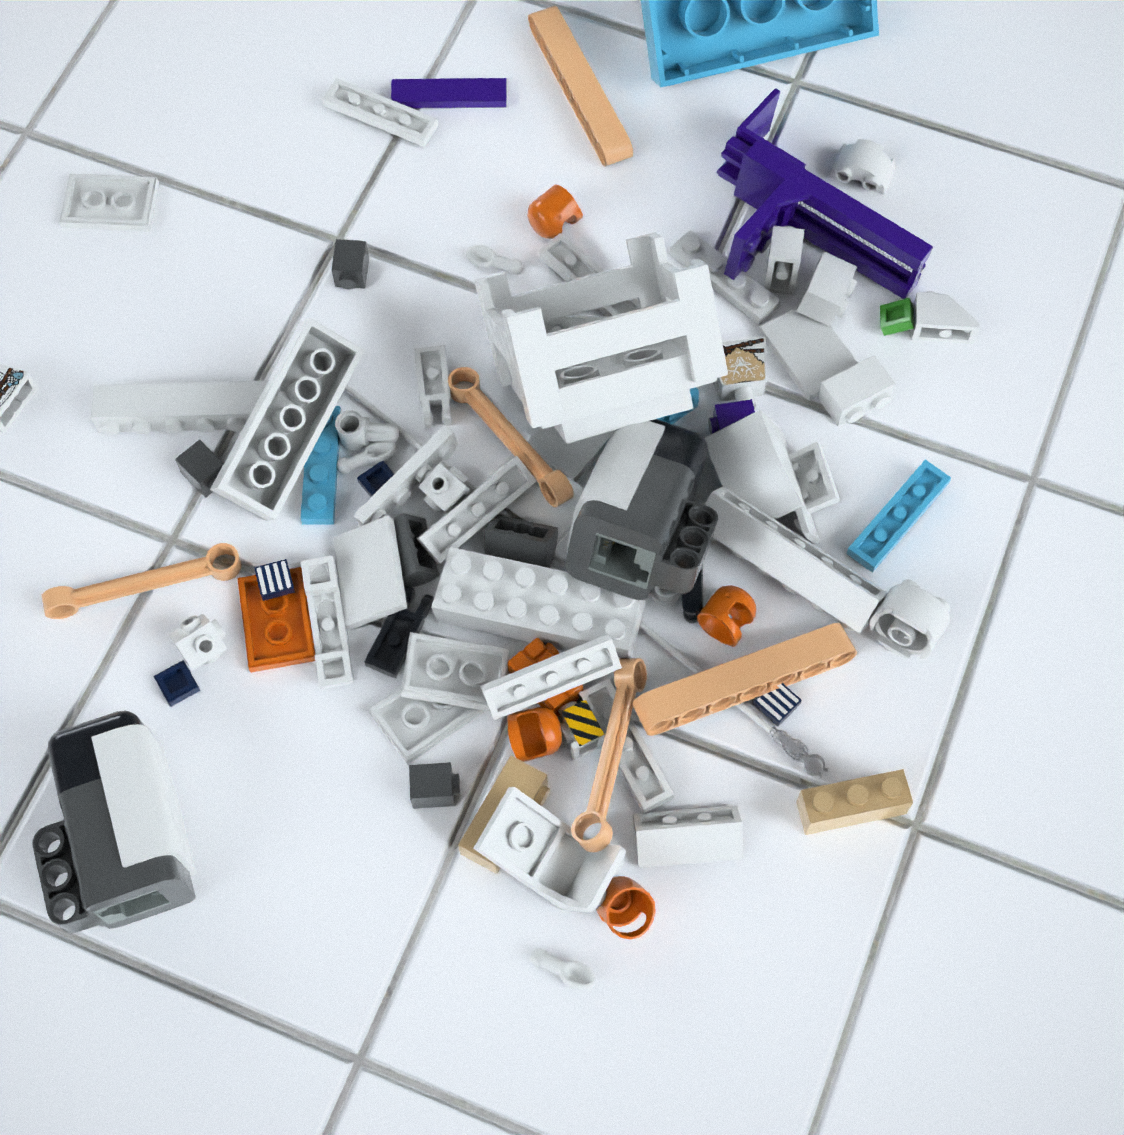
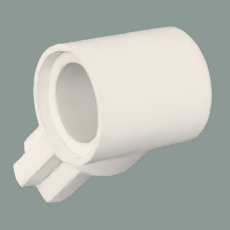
M355 410L343 411L335 420V427L340 441L348 450H359L367 446L369 441L394 443L399 437V427L397 424L370 422L369 417H362ZM357 428L355 431L347 432L350 429Z

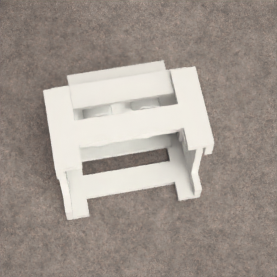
M657 232L625 239L630 265L511 296L505 271L474 279L498 380L503 387L510 385L523 402L526 419L532 428L540 426L542 429L553 426L566 443L621 429L630 424L643 423L693 409L690 394L691 388L717 382L716 378L728 375L708 264L700 259H694L689 261L690 267L676 268L668 262L664 238ZM634 298L638 299V310L546 334L544 322Z

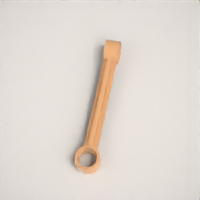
M460 367L453 370L448 377L451 398L458 403H468L514 456H518L539 483L540 490L547 502L556 508L573 498V488L567 477L560 470L553 471L480 390L478 373L468 367ZM463 381L474 384L468 389L455 387L457 383Z
M219 543L208 550L206 557L77 589L69 586L53 587L43 592L41 596L44 613L50 619H64L76 614L81 607L210 575L217 580L228 581L239 574L242 566L241 560L234 546L228 543ZM228 554L235 557L233 565L227 569L219 570L213 567L214 560L220 555Z
M620 658L619 661L622 668L614 671L616 693L587 810L578 815L572 824L571 832L573 838L588 852L603 850L612 839V827L606 821V816L633 709L632 703L635 700L636 693L642 692L646 685L647 670L641 658ZM601 823L600 831L595 837L583 840L584 832L590 825Z

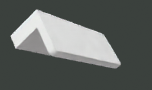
M737 805L633 814L639 868L740 860L743 858L742 820Z

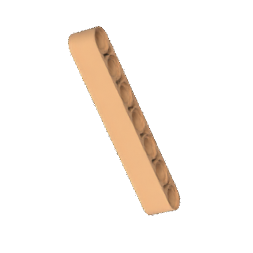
M555 5L529 14L528 22L531 32L602 165L605 167L633 157V148L629 136L558 7Z
M833 623L647 691L638 696L632 705L646 734L654 736L779 689L777 685L782 683L789 686L840 667L851 661L857 655V651L840 623Z

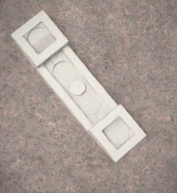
M334 556L300 561L315 648L314 656L319 688L323 689L354 683Z

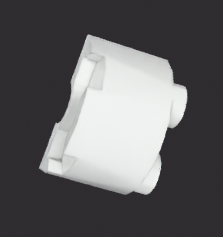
M857 139L854 144L846 145L844 143L828 177L842 183L858 180L867 191L885 195L895 170L894 158L890 159L883 153L885 147L872 140Z

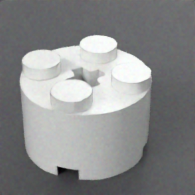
M905 579L901 584L890 588L870 619L869 625L871 631L875 627L879 633L876 638L879 643L892 653L910 659L912 654L921 655L918 660L925 659L931 654L949 624L948 612L950 605L945 599L935 597L922 589L915 581Z

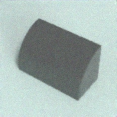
M406 513L399 514L393 519L405 589L408 586L416 587L437 578L439 572L436 562L417 540L428 529L426 519Z
M496 515L485 529L484 554L551 568L557 546L558 527Z

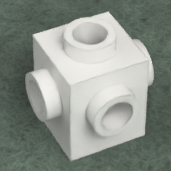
M441 463L431 468L425 474L423 482L419 486L427 495L423 500L436 512L442 509L448 513L473 492L464 483L468 478L454 465L448 469Z
M203 613L199 616L192 615L181 622L180 628L169 634V637L192 671L202 664L213 663L221 656V652L227 649L222 641V638L226 636L223 628L216 619L210 622Z

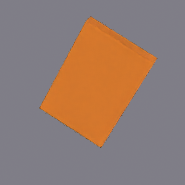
M301 567L290 569L295 593L265 601L261 598L256 575L237 578L248 667L251 673L315 661V648Z

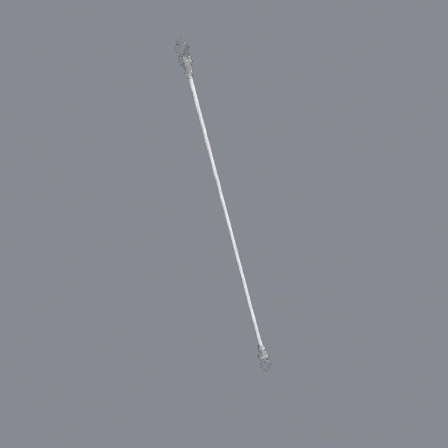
M348 384L346 385L344 390L382 421L396 424ZM398 425L399 434L419 450L423 445ZM443 461L440 462V463H441L442 465H444L446 468H448V469L451 468V467L448 466L445 462H443ZM467 480L464 482L472 491L476 489ZM504 510L499 513L500 516L513 518ZM555 552L554 560L566 568V560ZM641 621L639 628L694 673L703 671ZM745 704L735 705L769 732L768 735L772 737L774 743L784 750L787 757L794 762L804 763L803 768L808 775L820 776V779H822L821 772L813 773L806 768L805 759H803L805 755L807 758L819 759L823 764V771L828 772L829 768L825 767L823 757L818 754L809 755L808 748L802 741L792 738L785 731L779 730L775 726L772 727Z

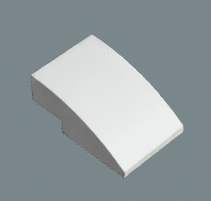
M759 410L705 438L709 454L722 486L775 520L805 506L787 451L779 443L770 416Z

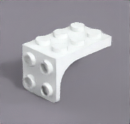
M515 787L507 789L473 848L561 910L593 912L601 906L606 898V889L610 881L623 867L624 861L622 859L626 853V850L620 845H608L599 852L584 850L573 838L572 827ZM583 835V840H589V839H591V838H589V837Z

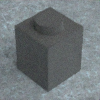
M336 239L331 269L335 287H342L348 290L355 288L365 289L369 266V253L366 241Z
M199 439L180 454L175 461L181 474L207 498L213 493L210 489L224 463Z
M451 762L409 765L410 800L413 809L455 806L454 795L461 793L459 773L453 774Z

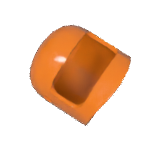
M557 184L537 197L529 205L527 211L528 221L532 229L546 239H553L559 233L562 234V226L565 221L575 224L583 218L581 209L573 196L565 188Z
M733 585L722 586L714 592L697 615V621L709 636L725 645L735 647L742 638L740 628L752 623L756 617V604L754 599L745 590Z
M537 707L507 715L509 741L517 759L526 762L554 754L560 748L562 729L559 719L551 709Z
M625 876L613 877L606 889V898L596 911L601 920L620 938L629 940L639 938L649 930L654 921L656 913L655 901L650 893L632 878ZM641 913L646 915L644 925L636 931L628 933L619 932L612 927L629 925Z

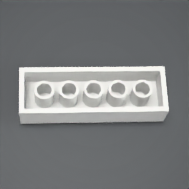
M311 317L301 321L210 490L266 521L276 520L365 350Z
M450 547L431 608L436 621L439 623L530 643L535 638H539L545 645L550 642L555 648L570 650L609 634L620 659L632 658L646 602L645 600L631 599L577 580L566 571Z

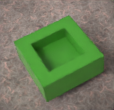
M910 298L880 305V328L884 336L914 329V307Z

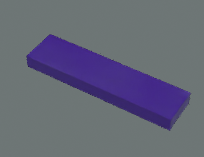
M507 78L392 79L391 100L410 108H507Z

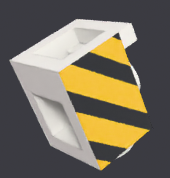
M586 700L579 703L575 701L567 703L558 710L561 716L562 737L566 744L572 742L570 750L573 760L603 746L605 734Z

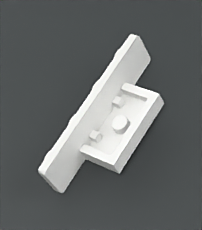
M773 422L779 443L787 451L805 505L795 510L798 517L794 519L795 527L801 537L805 536L810 542L815 544L820 542L811 514L840 502L822 446L818 442L790 453L783 430Z

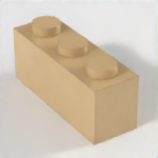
M510 755L459 842L460 855L497 874L501 867L473 848L509 787L517 788L542 806L550 792V788L547 787V774Z
M904 769L803 789L799 793L796 804L804 833L809 835L906 815L913 804V799Z

